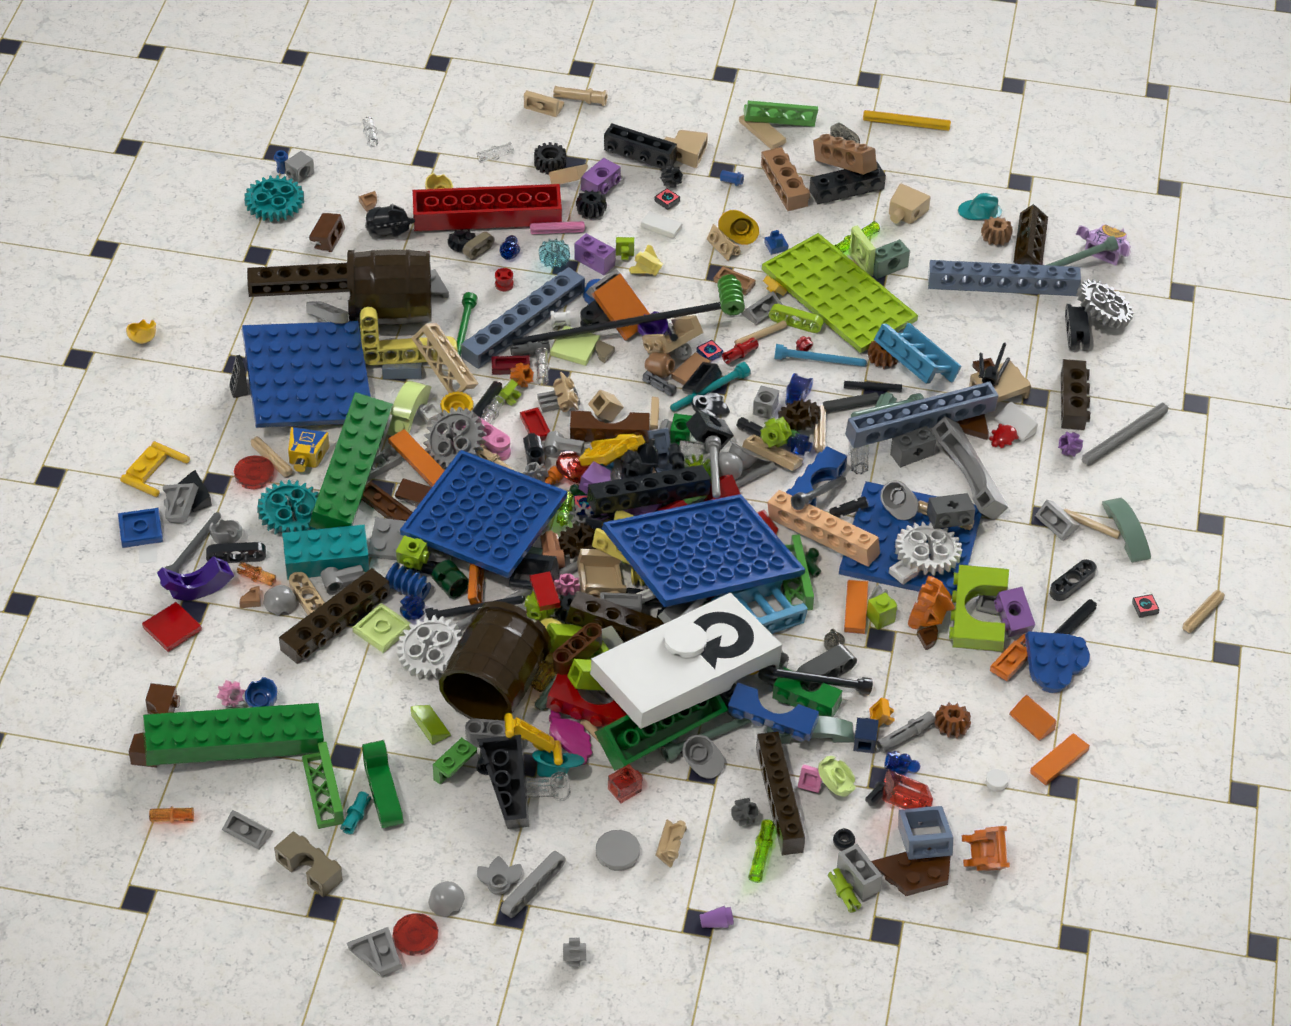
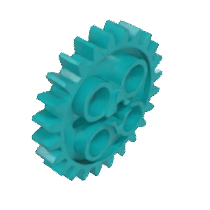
M270 175L267 180L262 177L261 182L255 180L256 185L250 184V188L246 189L247 193H244L247 211H250L251 215L256 214L257 219L262 216L263 221L267 218L270 219V222L274 218L280 221L282 217L287 220L288 215L294 217L293 212L299 213V209H302V204H304L302 186H298V182L293 183L292 178L286 180V176L279 179V175L276 178H272Z
M288 480L287 484L280 481V486L273 483L272 489L266 487L265 493H261V499H258V518L262 520L263 526L267 525L268 531L274 529L275 535L279 532L306 531L309 528L315 530L309 524L319 492L313 493V487L307 489L306 483L300 486L298 480L295 484H291L290 480Z

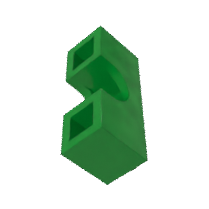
M777 678L773 685L772 698L780 703L793 707L799 704L819 711V716L834 717L841 705L843 690L823 683L817 691L809 692L802 688L803 681Z

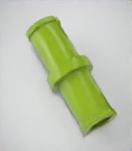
M840 868L833 869L835 875L830 871L827 876L836 888L837 896L842 898L849 913L856 912L854 906L859 910L862 905L853 892V886L846 881Z

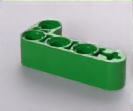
M380 740L362 744L364 767L381 828L404 824L402 810L388 764L385 741Z

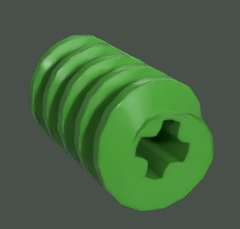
M732 274L722 276L717 282L721 309L725 314L738 315L745 309L741 282Z

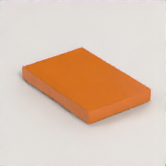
M621 273L591 294L610 321L650 314ZM637 325L616 328L624 340L638 332Z

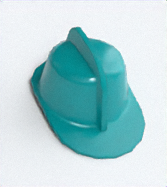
M980 193L973 200L965 201L958 207L959 215L968 220H989L990 216L996 218L1002 215V209L998 205V197L989 193Z
M537 750L532 754L534 760L537 761V774L551 780L564 778L570 768L578 767L585 762L584 758L580 755L562 753L563 763L558 766L554 763L553 751L549 753L546 750Z

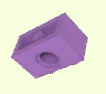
M602 158L581 177V190L585 192V190L592 191L593 189L594 192L600 191L601 194H606L614 185L620 182L621 167L606 158Z
M587 233L574 243V259L602 275H605L615 266V248Z
M1023 587L999 592L994 605L996 611L1001 614V623H1005V631L1008 637L1033 631L1035 622ZM1009 610H1016L1018 612V615H1011L1009 613Z

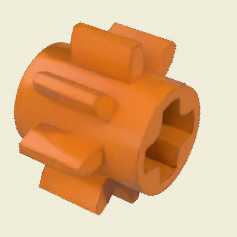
M523 363L516 364V368L510 369V379L518 383L517 386L520 385L521 388L528 387V383L533 382L534 372L529 368V364L523 365Z

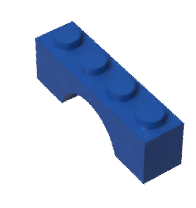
M826 446L822 452L816 455L815 461L806 467L805 473L796 479L794 486L788 489L786 493L792 496L799 492L806 494L814 490L812 487L821 481H832L840 477L846 470L847 455ZM816 498L810 500L809 504L816 507Z
M738 682L728 704L729 713L733 717L749 719L753 724L760 727L764 725L771 727L774 732L778 731L779 734H784L785 732L792 735L798 741L807 740L810 742L819 719V711L799 704L787 713L777 714L770 712L760 703L758 689Z

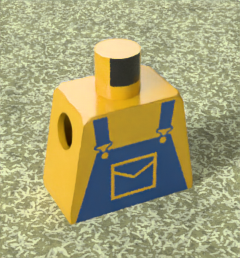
M291 427L288 448L289 463L294 465V469L297 472H304L306 467H318L330 446L328 432Z

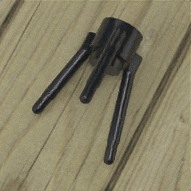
M1005 342L1002 344L995 366H988L984 370L983 353H979L980 373L978 377L982 378V383L991 382L992 386L998 385L999 379L1010 361V358L1007 357L998 371L1006 347Z

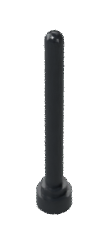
M516 596L494 601L518 605L525 602V597ZM487 602L439 611L432 607L425 609L428 620H431L433 615L439 620L442 616L447 618L475 613L478 608H481Z
M774 669L772 671L774 677L854 688L860 694L870 695L873 686L872 678L867 677L851 680L783 669Z

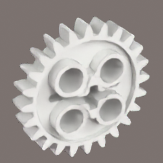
M922 522L921 526L914 523L913 528L907 525L906 530L901 529V534L897 535L895 554H898V560H903L902 565L909 564V570L916 568V573L922 570L924 575H927L929 571L933 576L938 571L942 575L944 570L950 572L951 567L955 568L956 563H959L962 554V543H958L959 537H954V532L948 533V528L943 530L940 528L934 529L931 522L929 526H926L924 522Z
M433 615L432 619L428 620L427 616H425L424 622L416 619V626L410 623L411 629L403 630L405 636H399L401 643L396 645L399 650L396 653L400 664L405 671H409L411 676L416 674L418 679H420L424 675L426 680H428L430 675H433L437 679L438 673L443 674L447 661L463 634L457 624L452 623L451 619L445 621L444 616L437 620L436 616Z

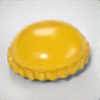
M457 391L445 395L441 400L440 407L442 412L446 410L448 413H450L451 407L456 411L458 407H461L463 410L467 408L471 411L473 410L474 403L469 395Z

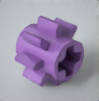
M1066 432V434L1060 437L1058 448L1062 449V454L1075 457L1082 450L1083 440L1079 439V434Z

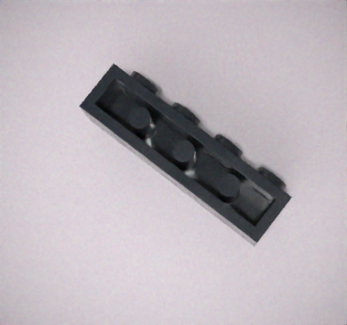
M613 123L610 124L604 133L605 151L661 169L667 168L668 165H674L677 160V143Z
M878 162L877 169L866 174L843 169L810 177L809 191L817 205L885 189L886 175Z

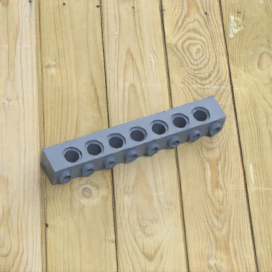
M930 260L928 270V289L1077 296V289L1081 284L1080 267Z
M569 267L559 272L557 276L547 281L536 291H533L525 299L519 301L514 307L505 311L496 320H493L489 325L479 330L471 338L466 339L461 344L462 358L477 369L481 368L492 360L491 356H497L513 344L512 339L523 337L551 316V311L556 313L581 295L585 289V278Z
M991 382L978 384L848 418L845 435L854 449L895 438L924 426L933 428L945 416L956 422L995 411L999 395Z

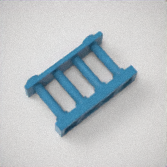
M907 323L902 333H897L888 324H882L874 338V341L926 384L931 383L936 373H940L950 382H954L962 367L910 323Z
M782 581L729 592L771 634L805 622L808 608L804 603L796 606L791 605L780 591ZM726 594L718 595V596L712 598V599H711V602L714 601V600H716V599H718V598H720V597H722V596H724V595H726ZM773 595L784 610L775 612L765 600V597ZM756 601L767 615L757 617L747 603Z

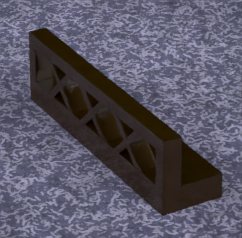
M1034 204L1020 212L1013 261L1015 264H1023L1029 261L1033 265H1043L1048 216Z

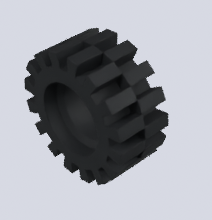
M549 142V145L542 143L543 146L538 145V148H535L534 167H536L537 171L540 170L541 173L545 171V174L549 175L551 171L566 167V149L562 145L558 146V143L552 145V142Z

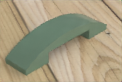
M1123 498L1102 501L1108 517L1114 519L1125 541L1124 549L1131 562L1151 559L1146 536L1130 505Z
M819 716L811 738H832L833 743L854 742L853 723L840 718ZM767 726V732H774L771 727ZM785 732L784 734H779L781 744H790V739H794L792 735Z

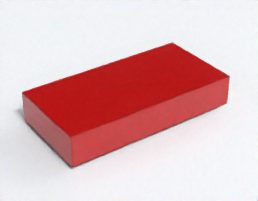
M539 408L520 412V418L528 434L535 433L537 436H540L541 441H545L550 430Z
M550 571L530 575V583L539 610L559 608L560 600Z

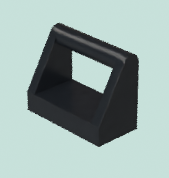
M527 553L510 576L509 586L532 589L530 581L519 580L522 574L534 575L549 571L554 582L560 573L557 556Z

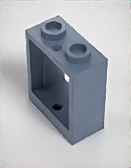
M942 806L899 810L898 829L908 859L953 855V835ZM939 826L941 833L913 836L911 828Z

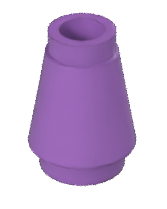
M725 905L700 914L702 928H729V925H734L731 907H725Z

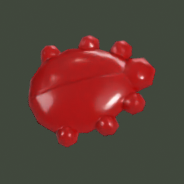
M1002 424L998 425L997 430H992L991 432L994 435L989 437V440L992 441V447L999 446L1000 448H1004L1005 444L1011 446L1014 439H1019L1017 431L1013 426Z

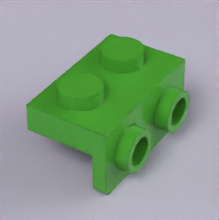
M461 737L432 764L433 780L441 784L445 779L450 778L477 753V747Z

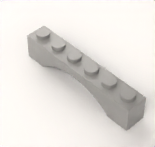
M945 416L931 430L938 442L954 459L965 475L972 491V500L980 513L995 520L1008 508V505L960 425Z

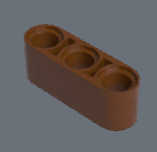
M589 623L553 652V669L556 674L567 675L574 659L587 660L601 648L603 643L602 628L599 624Z

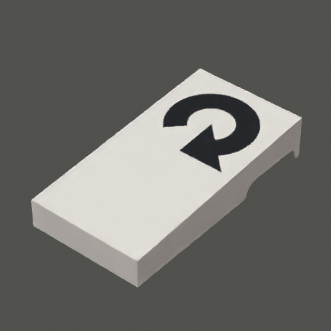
M728 593L591 658L590 674L642 729L730 690L735 681L770 665H775V668L779 669L782 644L732 593ZM677 622L694 623L706 632V647L700 655L691 658H682L676 653L673 655L664 645L665 630Z

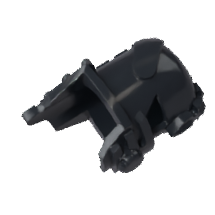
M392 203L390 206H379L369 210L366 214L365 228L369 235L374 238L384 237L389 234L397 237L408 231L409 225L415 223V219L409 218L403 208Z
M650 438L648 444L640 445L636 452L628 449L621 457L623 461L621 463V479L651 474L653 468H659L658 449L654 446V438Z

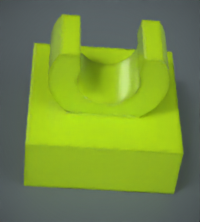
M616 237V256H621V260H629V256H634V237Z
M513 379L509 381L494 400L499 404L506 400L508 405L513 406L516 401L512 396L516 400L521 396L519 391L514 390L518 383Z

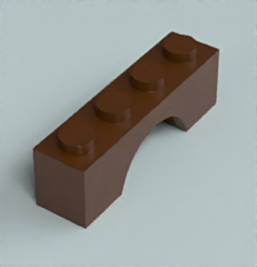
M571 411L570 439L592 442L613 439L620 434H635L636 436L642 435L645 441L644 444H648L650 413L630 412L620 422L604 423L597 420L591 411Z
M151 683L145 699L148 714L174 713L175 708H179L180 695H177L176 686ZM143 732L133 736L128 751L131 765L146 766ZM151 765V766H146V767H154V768H157V765Z

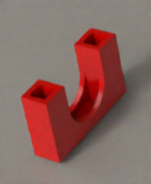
M557 674L547 697V708L554 712L567 714L577 720H587L596 727H605L627 715L615 700L603 705L592 704L584 700L580 696L578 689H575L568 679V674Z

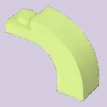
M407 381L402 386L390 413L392 418L388 435L393 436L403 429L410 433L417 409L421 404L426 405L428 402L431 386L414 381Z

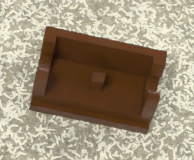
M321 214L309 235L310 241L321 243V245L316 244L314 246L315 249L328 252L334 250L345 230L341 214Z

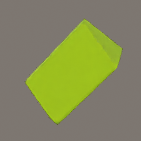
M414 705L410 707L412 718L432 745L451 736L430 705Z

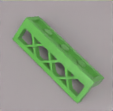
M748 100L747 105L744 104V120L815 127L818 106Z
M800 534L792 535L791 544L785 546L806 570L800 577L782 581L784 595L791 605V601L796 597L803 601L808 610H813L814 594ZM791 581L799 585L796 590L788 587Z
M327 742L318 743V753L302 756L318 829L341 825L344 822L343 809ZM320 760L321 762L317 769L308 766V762ZM317 776L325 780L321 786L312 783ZM321 793L329 797L325 804L316 800ZM327 811L333 814L334 818L321 821L320 817Z

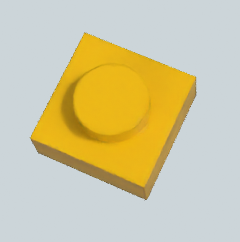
M768 275L764 278L763 282L768 285L767 290L773 291L775 294L779 293L782 296L786 294L787 289Z

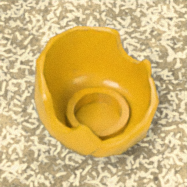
M142 319L139 323L128 324L126 334L133 342L140 344L150 342L156 334V323L154 320H151L149 324Z

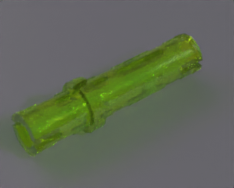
M873 221L861 230L868 238L879 232L880 226L876 221ZM847 235L843 241L834 246L842 253L850 249L851 235Z
M765 819L761 822L759 835L755 839L756 849L748 875L749 880L755 883H759L763 879L769 848L773 845L772 835L775 824L772 820Z

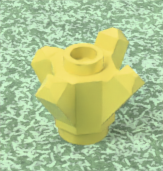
M647 245L644 252L640 251L635 256L634 261L637 264L631 266L629 272L631 274L649 273L654 276L658 274L663 263L658 259L653 246Z

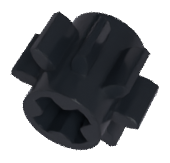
M668 165L667 168L661 170L660 179L664 186L669 185L670 188H674L677 184L682 183L683 174L679 170L680 167L674 168L673 165Z

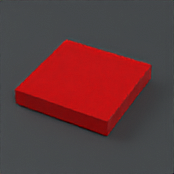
M174 602L142 623L143 628L167 652L202 631L201 625L177 602Z

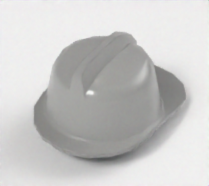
M729 440L732 443L729 452L740 456L743 462V470L749 469L758 459L770 462V460Z

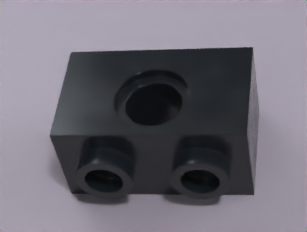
M699 410L686 423L696 441L705 443L706 438L709 436H717L721 440V449L734 436L724 419Z

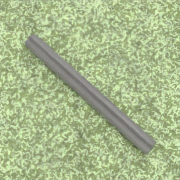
M1163 402L1158 404L1082 455V462L1090 465L1166 414L1169 408L1168 405H1165Z

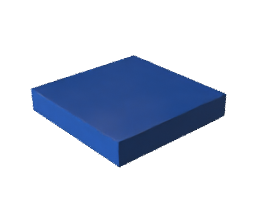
M159 507L118 513L122 548L163 542Z

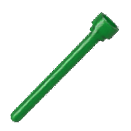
M466 292L462 297L464 310L456 341L460 357L462 354L461 344L465 341L471 309L476 306L478 300L477 295L472 292Z

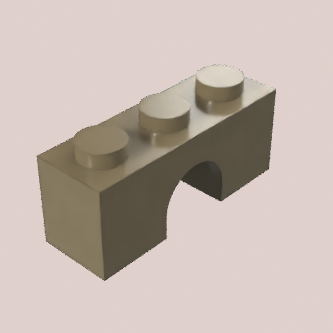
M293 831L274 847L276 861L291 873L300 866L307 865L311 867L306 872L307 885L323 898L343 881L340 864L335 860H330L320 848L312 846L303 835L299 836Z

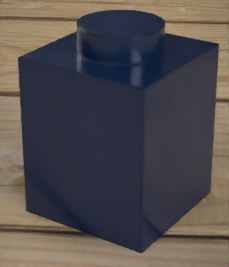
M857 717L853 751L875 754L879 720Z

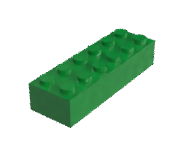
M719 694L642 729L628 715H625L594 733L615 771L724 713L728 709Z

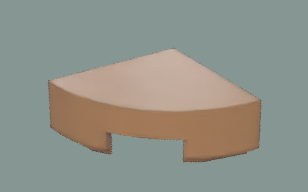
M376 191L358 196L359 202L366 212L373 209L377 204Z
M260 586L249 589L250 591L240 598V608L261 607Z

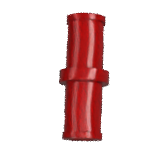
M751 337L743 343H737L734 348L722 354L723 361H726V364H730L738 358L746 357L747 353L759 347L758 341Z

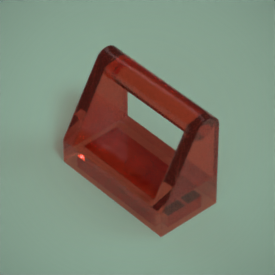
M891 770L886 772L883 801L902 809L932 806L933 797L928 785ZM898 783L903 784V785H905V786H908V787H910V788H913V789H915V790H918V791H920V793H919V792H916V791H914V790H911V789H909V788H906V787H904V786H901V785H899Z

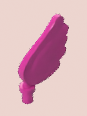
M551 710L549 715V722L551 723L549 735L554 738V741L559 740L561 747L567 752L582 756L585 760L582 765L586 764L587 758H590L592 755L590 735L584 731L585 729L582 724L570 719H561L559 712Z

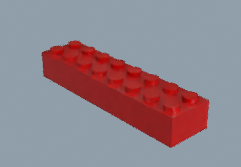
M560 184L412 190L413 218L415 219L414 231L529 227L531 223L562 222Z

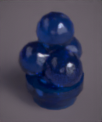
M514 235L508 236L505 242L500 244V254L506 260L515 258L520 252L517 237Z
M899 751L888 752L884 762L885 769L895 772L900 777L905 776L908 770L911 773H917L921 766L917 760H912L910 755L907 753L900 755Z

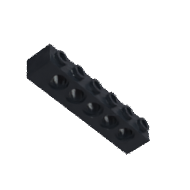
M703 465L588 484L587 502L594 514L599 515L710 495L711 478Z

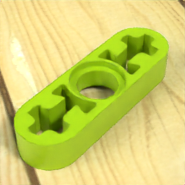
M774 304L769 311V318L772 321L779 323L784 320L787 326L811 333H818L824 324L823 319L817 314L782 304ZM792 316L798 317L800 321L794 320Z

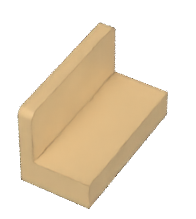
M528 90L524 93L525 109L557 117L564 107V102L559 99Z

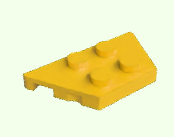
M642 435L592 441L590 443L592 449L587 448L584 454L580 456L579 461L582 466L591 465L593 461L598 464L609 465L614 462V459L627 452L628 449L633 450L644 444L645 441Z

